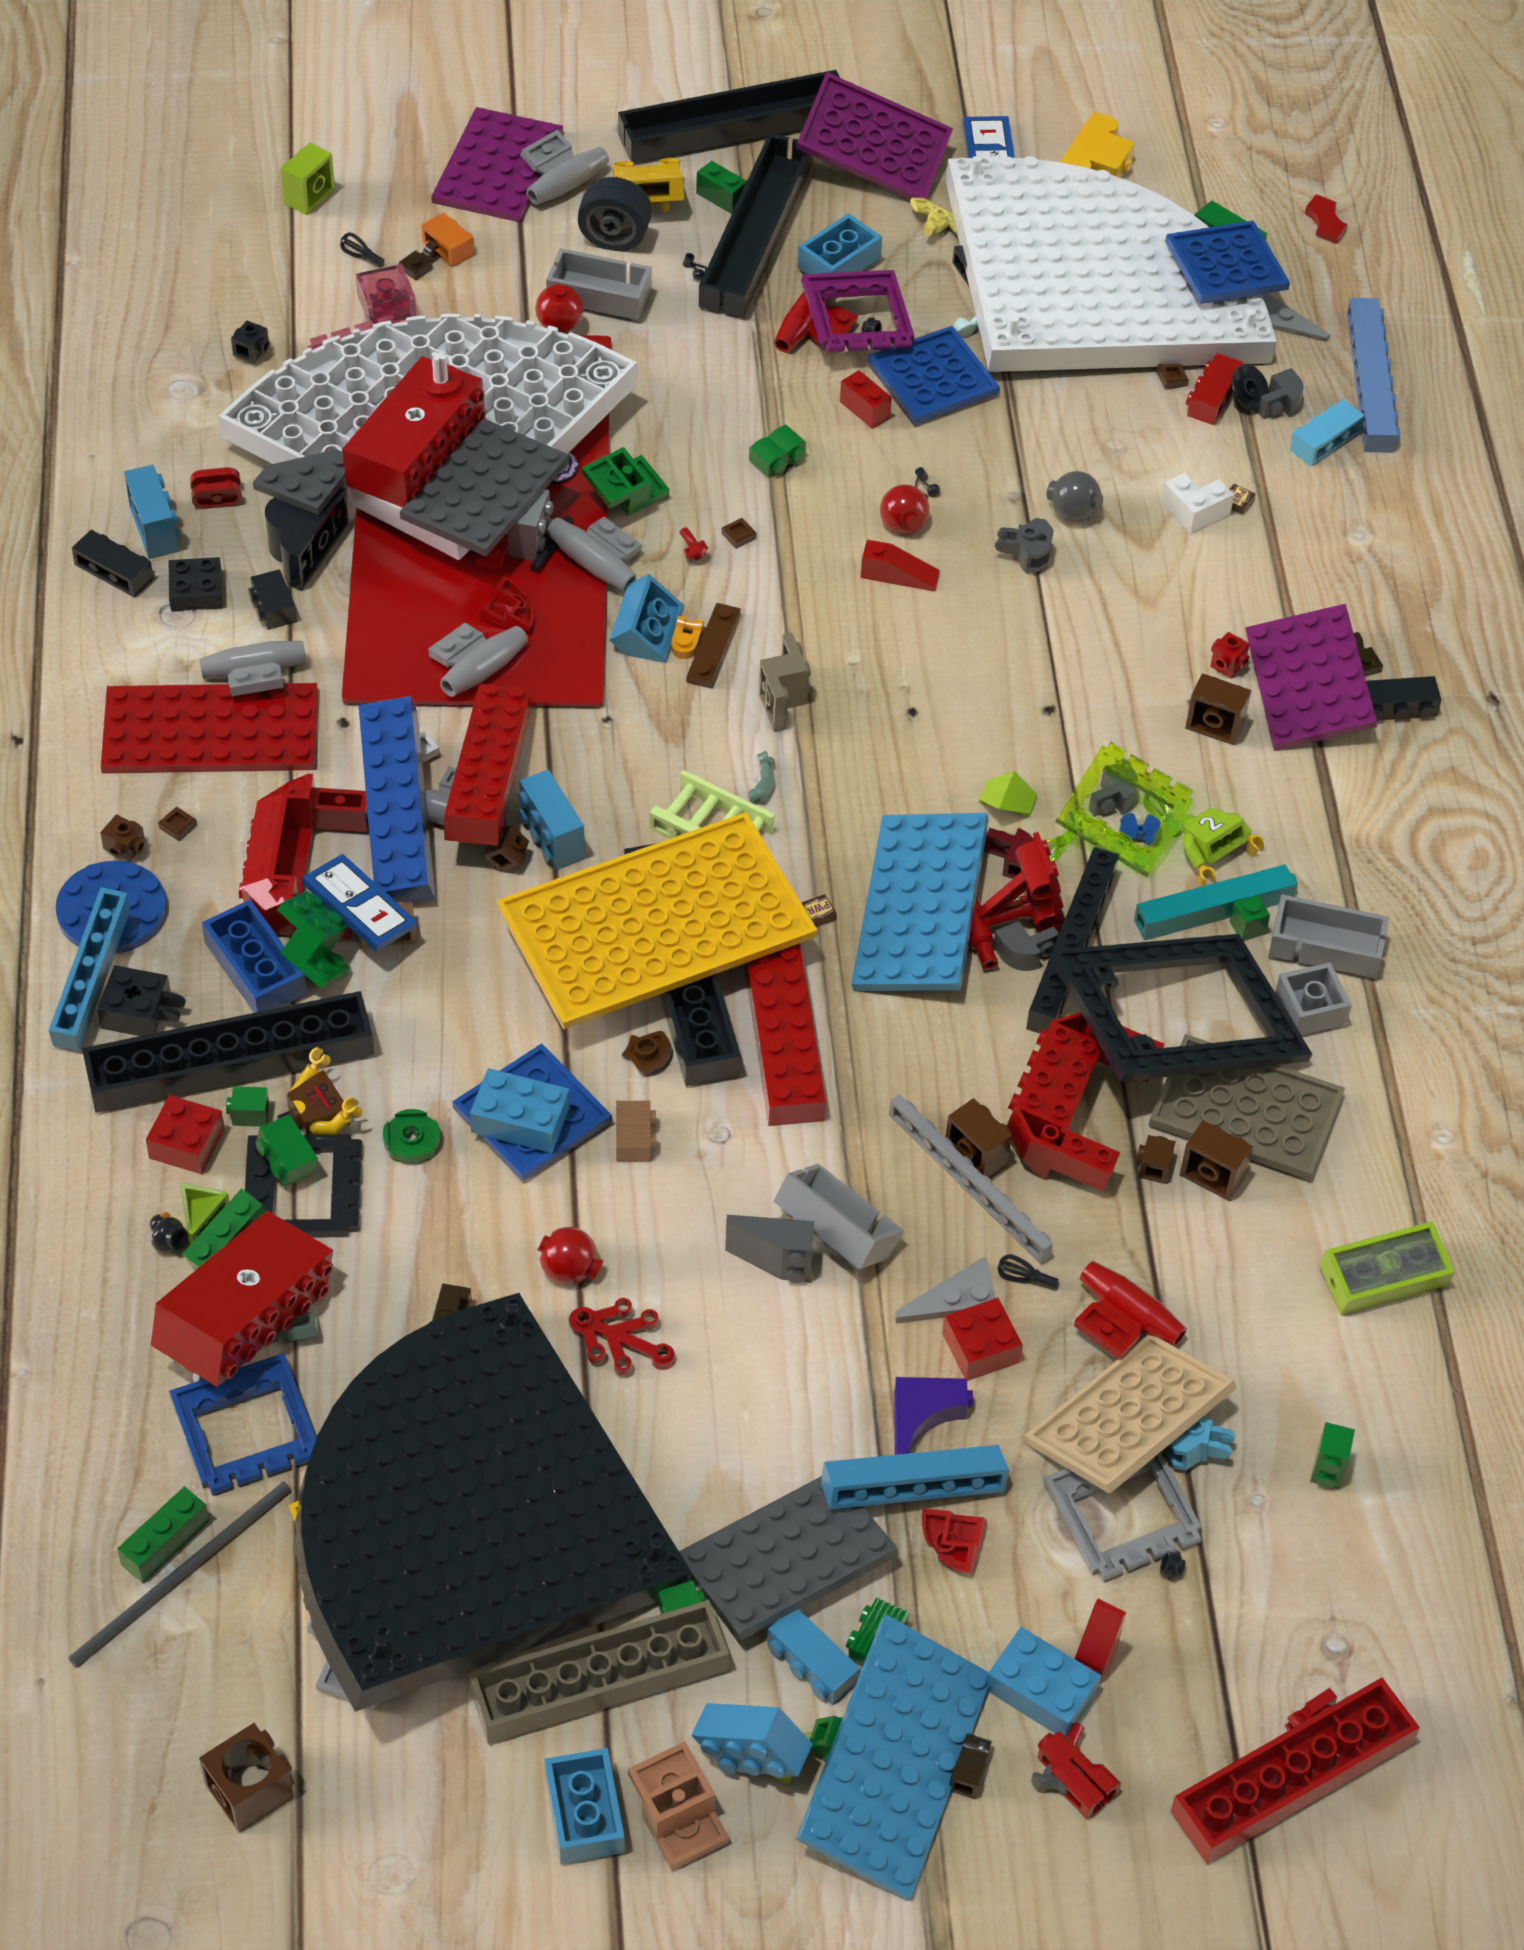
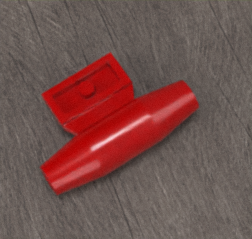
M804 291L784 317L774 340L776 348L784 353L790 352L808 334L814 340V343L820 346ZM822 298L829 315V325L832 334L850 333L857 323L858 315L838 305L827 306L830 298Z
M1091 1261L1082 1271L1080 1281L1100 1301L1092 1302L1075 1319L1074 1327L1119 1360L1138 1342L1140 1331L1160 1338L1174 1347L1183 1339L1187 1328L1160 1301L1131 1280L1095 1261Z

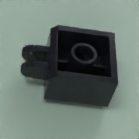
M114 965L97 1008L101 1029L136 1036L153 1034L156 1032L160 1020L167 1022L179 1021L181 1014L173 1008H183L186 1000L181 995L171 993L168 975Z

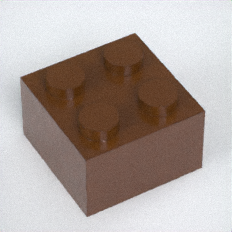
M1202 673L1191 695L1185 729L1235 745L1245 723L1251 690Z
M973 1098L948 1115L945 1137L952 1141L955 1149L962 1156H967L972 1161L974 1167L982 1175L992 1178L1007 1167L1012 1134L1005 1124H1000L992 1116L990 1110L985 1105H981Z
M1202 1120L1186 1143L1179 1175L1230 1202L1246 1178L1253 1146L1244 1139L1223 1131L1219 1126Z

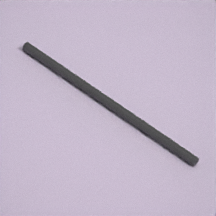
M283 1481L71 1654L68 1657L69 1661L77 1667L290 1492L291 1489L288 1484Z

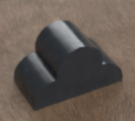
M341 487L319 515L277 498H272L265 507V520L269 552L274 559L283 564L285 581L294 589L300 591L304 589L348 526L346 488Z

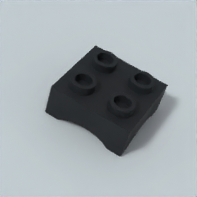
M220 557L168 560L171 612L181 611L190 607L223 609Z

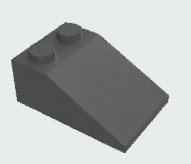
M727 1214L725 1251L781 1280H789L794 1283L810 1282L815 1221Z

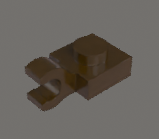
M433 241L428 242L422 253L415 250L399 262V269L415 281L433 269L432 262L440 257V254L435 251L439 248V245Z
M1359 632L1354 633L1365 677L1382 672L1383 664L1372 647L1364 648L1362 636Z

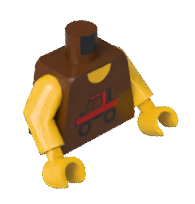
M318 1047L310 1052L309 1058L312 1064L306 1066L286 1095L289 1111L278 1115L277 1118L280 1119L290 1114L304 1135L334 1136L345 1126L350 1125L351 1116L359 1118L363 1111L360 1107L356 1106L359 1104V1101L355 1098L348 1097L343 1100L325 1071L319 1070V1067H327L331 1061L330 1057L326 1054L319 1060L323 1050Z

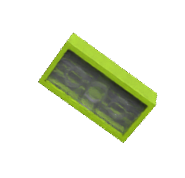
M1433 1221L1327 1249L1319 1263L1340 1316L1447 1287L1455 1273Z

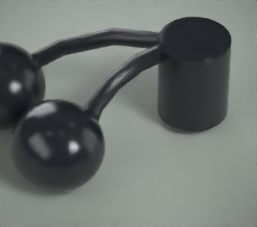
M686 253L682 263L683 266L686 268L693 267L695 269L692 274L693 278L702 280L705 272L702 269H697L695 266L705 268V271L707 267L693 263L694 254Z
M918 467L915 470L917 475L915 487H917L918 480L928 486L927 493L929 496H937L940 492L939 485L926 483L928 474L923 467Z

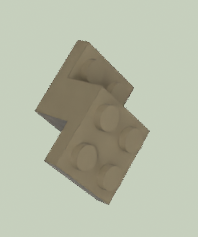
M793 633L782 635L781 656L760 660L759 697L774 732L784 730V720L788 719L787 709L806 705V695L810 693L807 680L811 676L810 665L808 661L803 660L801 643L796 642Z

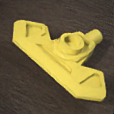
M911 198L910 202L915 212L928 214L923 230L925 235L930 236L933 232L938 233L947 226H950L957 235L952 213L925 198Z

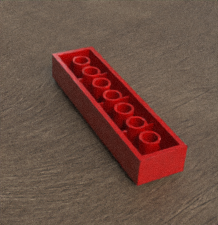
M479 684L444 813V840L499 845L531 715V689Z
M799 943L744 963L768 1126L825 1121L826 1099Z
M1383 1677L1175 1795L1170 1812L1208 1864L1414 1744L1420 1727Z

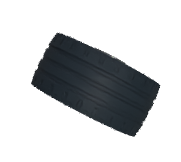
M618 177L597 179L590 184L583 195L578 211L579 229L588 241L599 248L620 252L633 249L641 243L647 232L651 219V201L645 191L630 180Z

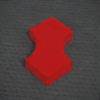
M1315 194L1306 206L1305 215L1315 221L1317 225L1316 236L1337 244L1346 232L1348 224L1337 217L1335 213L1337 202Z

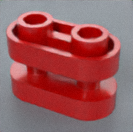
M224 467L198 470L192 473L190 476L192 504L200 509L230 507L239 504L242 500L239 471L235 468Z

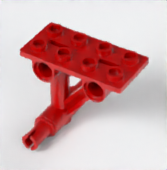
M1039 832L1033 833L1034 841L1025 843L1016 850V857L1022 872L983 905H981L980 899L976 895L969 943L972 950L977 952L982 969L992 970L999 964L993 950L994 938L991 927L1021 918L1025 920L1033 918L1037 930L1042 932L1054 927L1059 934L1064 923L1065 916L1062 910L1064 906L1060 896L1061 887L1057 878L1059 876L1055 861L1050 860L1051 852L1047 840H1041Z

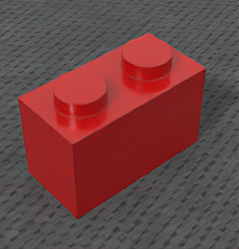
M858 370L841 380L840 403L870 428L873 429L890 418L892 396L864 373Z

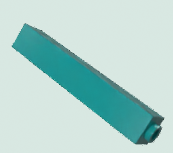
M1286 864L1138 903L1136 905L1134 922L1144 941L1230 918L1234 902L1255 895H1259L1266 908L1279 905L1281 894L1294 897L1295 890L1298 887L1297 879L1293 873H1290Z

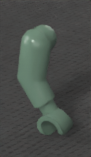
M767 751L757 754L762 769L760 770L761 780L756 784L755 789H751L748 792L749 798L753 803L767 799L775 787L773 768L770 767L775 763V760L772 757H768Z

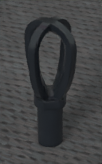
M348 232L341 237L340 247L345 253L369 260L378 267L384 264L385 260L372 252L356 234ZM350 236L353 237L362 245V247L347 238ZM344 243L360 253H355L348 250L347 248H345Z
M1013 1254L1004 1255L1000 1259L997 1268L999 1275L1004 1279L1021 1283H1038L1054 1290L1059 1280L1039 1272L1040 1270L1035 1269L1030 1263ZM1008 1259L1014 1260V1261H1016V1262L1022 1264V1265L1025 1266L1026 1268H1024V1267H1022V1266H1020V1265H1017V1264H1015V1263L1006 1261V1260H1008ZM1005 1265L1011 1266V1267L1016 1268V1269H1018V1270H1015V1269L1006 1267ZM1003 1270L1023 1277H1016L1006 1274L1003 1272Z

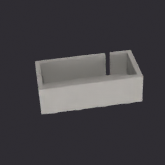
M560 248L555 258L554 266L552 265L546 279V288L554 284L568 285L578 292L583 301L584 309L639 320L652 289V267L631 263L629 284L626 283L627 262Z
M1281 894L1268 956L1293 961V957L1299 958L1298 962L1314 966L1331 962L1334 970L1376 979L1382 960L1389 917Z
M819 1164L806 1167L804 1170L800 1169L788 1173L773 1201L781 1207V1210L786 1215L794 1217L796 1220L815 1221L814 1234L822 1239L829 1249L837 1251L845 1257L848 1264L859 1269L889 1259L904 1232L901 1227L884 1215L881 1217L873 1234L870 1235L869 1232L880 1211Z

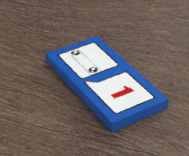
M1009 116L963 117L967 158H973L974 156L980 158H1015Z
M344 854L339 855L302 877L301 883L310 892L316 894L331 911L338 913L342 917V921L375 951L380 950L416 928L418 921Z

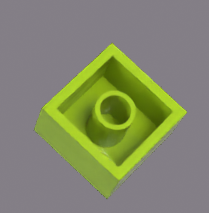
M310 142L280 168L284 204L305 215L335 190L332 153Z

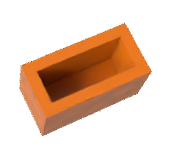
M444 212L421 224L422 242L426 245L428 242L433 241L439 245V248L435 251L440 254V258L449 266L453 267L474 255V238L472 234L465 231L458 225L455 219H451Z

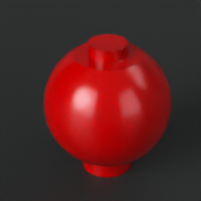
M554 284L545 288L538 296L535 306L536 316L544 328L553 326L558 328V332L567 334L579 324L584 310L583 301L578 292L564 284Z
M908 484L897 485L888 490L880 503V516L883 523L888 529L897 534L908 535L917 532L925 525L930 513V506L926 495L919 488Z
M575 1227L558 1228L551 1233L550 1237L544 1235L537 1251L541 1252L539 1261L546 1276L562 1285H575L585 1278L594 1281L604 1261L596 1257L595 1251L597 1248L593 1239L585 1231Z

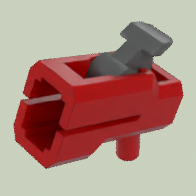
M1073 1723L1067 1737L1061 1731H1058L1054 1735L1048 1733L1040 1740L1037 1745L1039 1747L1037 1758L1046 1768L1043 1774L1034 1772L1031 1782L1038 1791H1047V1789L1058 1790L1086 1819H1089L1101 1810L1102 1807L1098 1804L1099 1802L1104 1807L1119 1793L1121 1782L1103 1764H1093L1081 1752L1077 1744L1085 1728L1079 1723Z

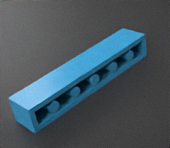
M100 887L49 1028L51 1041L55 1047L78 1052L82 1048L131 911L128 894L125 892Z
M999 1445L826 1461L823 1466L821 1486L829 1508L840 1509L1005 1492L1009 1468Z

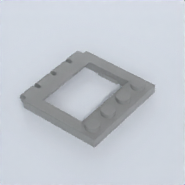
M1162 1452L1152 1458L1130 1478L1151 1471L1178 1522L1104 1552H1100L1093 1539L1094 1534L1081 1509L1078 1510L1074 1500L1102 1489L1067 1468L1044 1478L1043 1482L1092 1575L1098 1573L1102 1581L1123 1574L1121 1563L1127 1572L1150 1563L1147 1553H1150L1154 1561L1163 1558L1167 1551L1175 1553L1177 1547L1174 1542L1177 1543L1181 1550L1201 1543L1199 1532L1202 1526Z

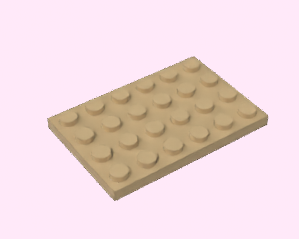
M1148 1335L1131 1348L1121 1360L1115 1361L1025 1434V1440L1032 1448L1110 1494L1236 1390L1235 1380L1162 1339Z

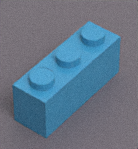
M799 1609L777 1620L768 1628L767 1646L776 1657H782L789 1664L795 1676L800 1679L804 1678L811 1685L812 1691L818 1698L826 1699L833 1705L856 1685L861 1668Z

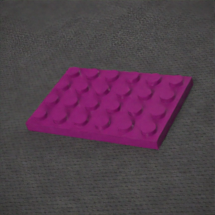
M826 72L795 148L906 198L926 199L953 128Z
M476 107L431 195L432 203L521 223L531 202L526 193L527 188L543 175L537 171L534 172L520 156L521 151L555 130H558L563 135V126Z
M1346 603L1245 627L1274 751L1378 727Z

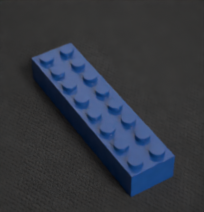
M411 696L358 705L373 881L396 902L413 903L435 899L418 711Z

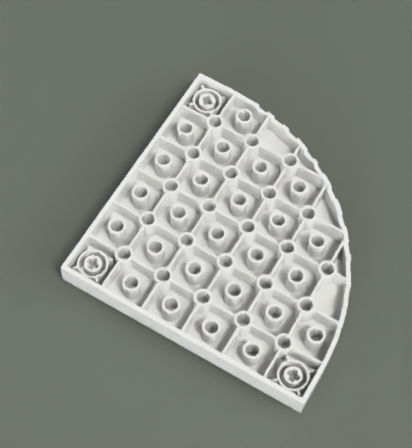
M974 156L973 158L948 159L945 182L959 244L963 245L966 257V275L988 372L1157 367L1158 364L1194 366L1206 365L1208 360L1212 361L1216 353L1240 360L1243 364L1272 363L1277 340L1262 295L1200 304L1165 242L1167 234L1208 228L1205 223L1192 213L1145 187L1110 175L1106 170L1096 171L1086 167L1055 161L1037 160L1032 156L1025 158H980Z
M441 314V318L425 319V315L406 318V322L391 324L390 320L373 324L372 329L361 332L359 329H354L351 335L340 338L338 335L322 341L323 345L314 350L311 348L304 350L302 356L294 360L290 358L283 362L282 368L277 371L271 370L227 407L218 418L223 439L272 464L335 449L342 451V448L421 356L432 359L431 355L433 352L439 353L443 351L445 352L448 365L482 378L483 390L485 391V419L568 454L638 385L637 362L572 332L568 335L558 332V328L548 326V328L535 326L533 321L527 320L525 324L513 321V317L495 316V319L481 318V314H474V317H460V314ZM346 481L342 485L343 488H346L347 503L451 557L460 560L470 550L400 519L399 511L402 507L346 486Z

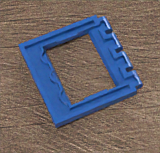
M284 1353L240 1367L231 1379H226L218 1387L203 1379L169 1390L202 1488L209 1487L212 1495L231 1489L230 1479L233 1478L236 1479L238 1486L261 1479L259 1469L264 1468L266 1475L270 1476L291 1469L289 1459L293 1458L296 1466L309 1462L316 1436ZM280 1388L283 1395L282 1400L299 1439L212 1467L207 1453L209 1449L201 1426L197 1424L195 1416Z

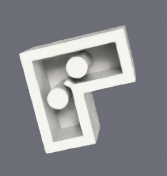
M1183 473L1164 482L1161 504L1192 534L1230 516L1234 494L1220 479L1199 488Z

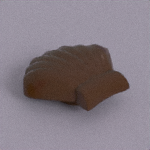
M656 1031L641 1037L631 1035L628 1046L622 1053V1057L632 1060L642 1074L648 1075L665 1066L670 1057L671 1043L663 1031Z

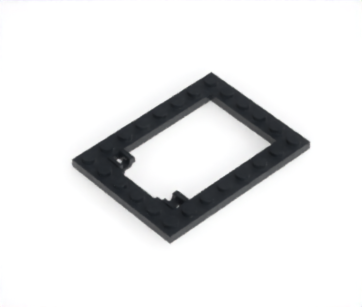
M1240 934L1054 950L1050 957L1120 1082L1309 1062L1313 1055ZM1225 963L1269 1037L1157 1049L1151 1036L1148 1037L1147 1034L1128 1037L1101 987L1107 984L1109 989L1117 988L1119 981L1114 973Z

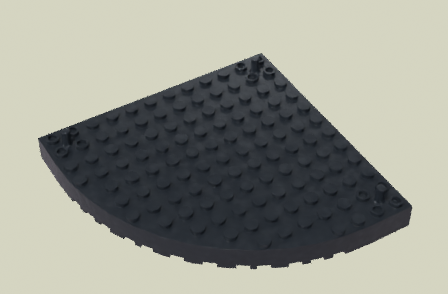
M519 1292L433 1320L404 1336L376 1356L351 1381L333 1405L317 1435L300 1489L295 1519V1558H297L298 1580L301 1583L304 1595L303 1602L306 1610L309 1611L312 1621L311 1627L325 1658L355 1712L658 1603L659 1591L688 1582L692 1574Z

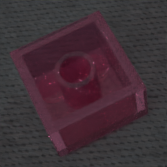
M402 264L356 273L357 296L370 327H373V324L391 320L392 323L416 316L415 294Z

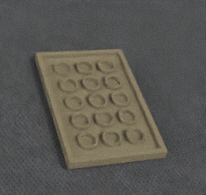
M1185 1034L1180 1046L1211 1042ZM1279 1065L1167 1077L1151 1115L1149 1125L1190 1139L1199 1124L1204 1120L1219 1126L1223 1131L1235 1137L1244 1139L1248 1144L1252 1145L1253 1150L1250 1160L1311 1181L1345 1088Z

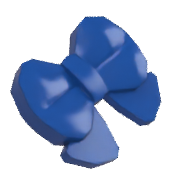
M1133 813L1125 814L1120 819L1119 838L1122 843L1130 844L1136 839H1143L1151 847L1158 845L1161 837V822L1157 817L1150 814L1147 815L1144 825H1137V819Z

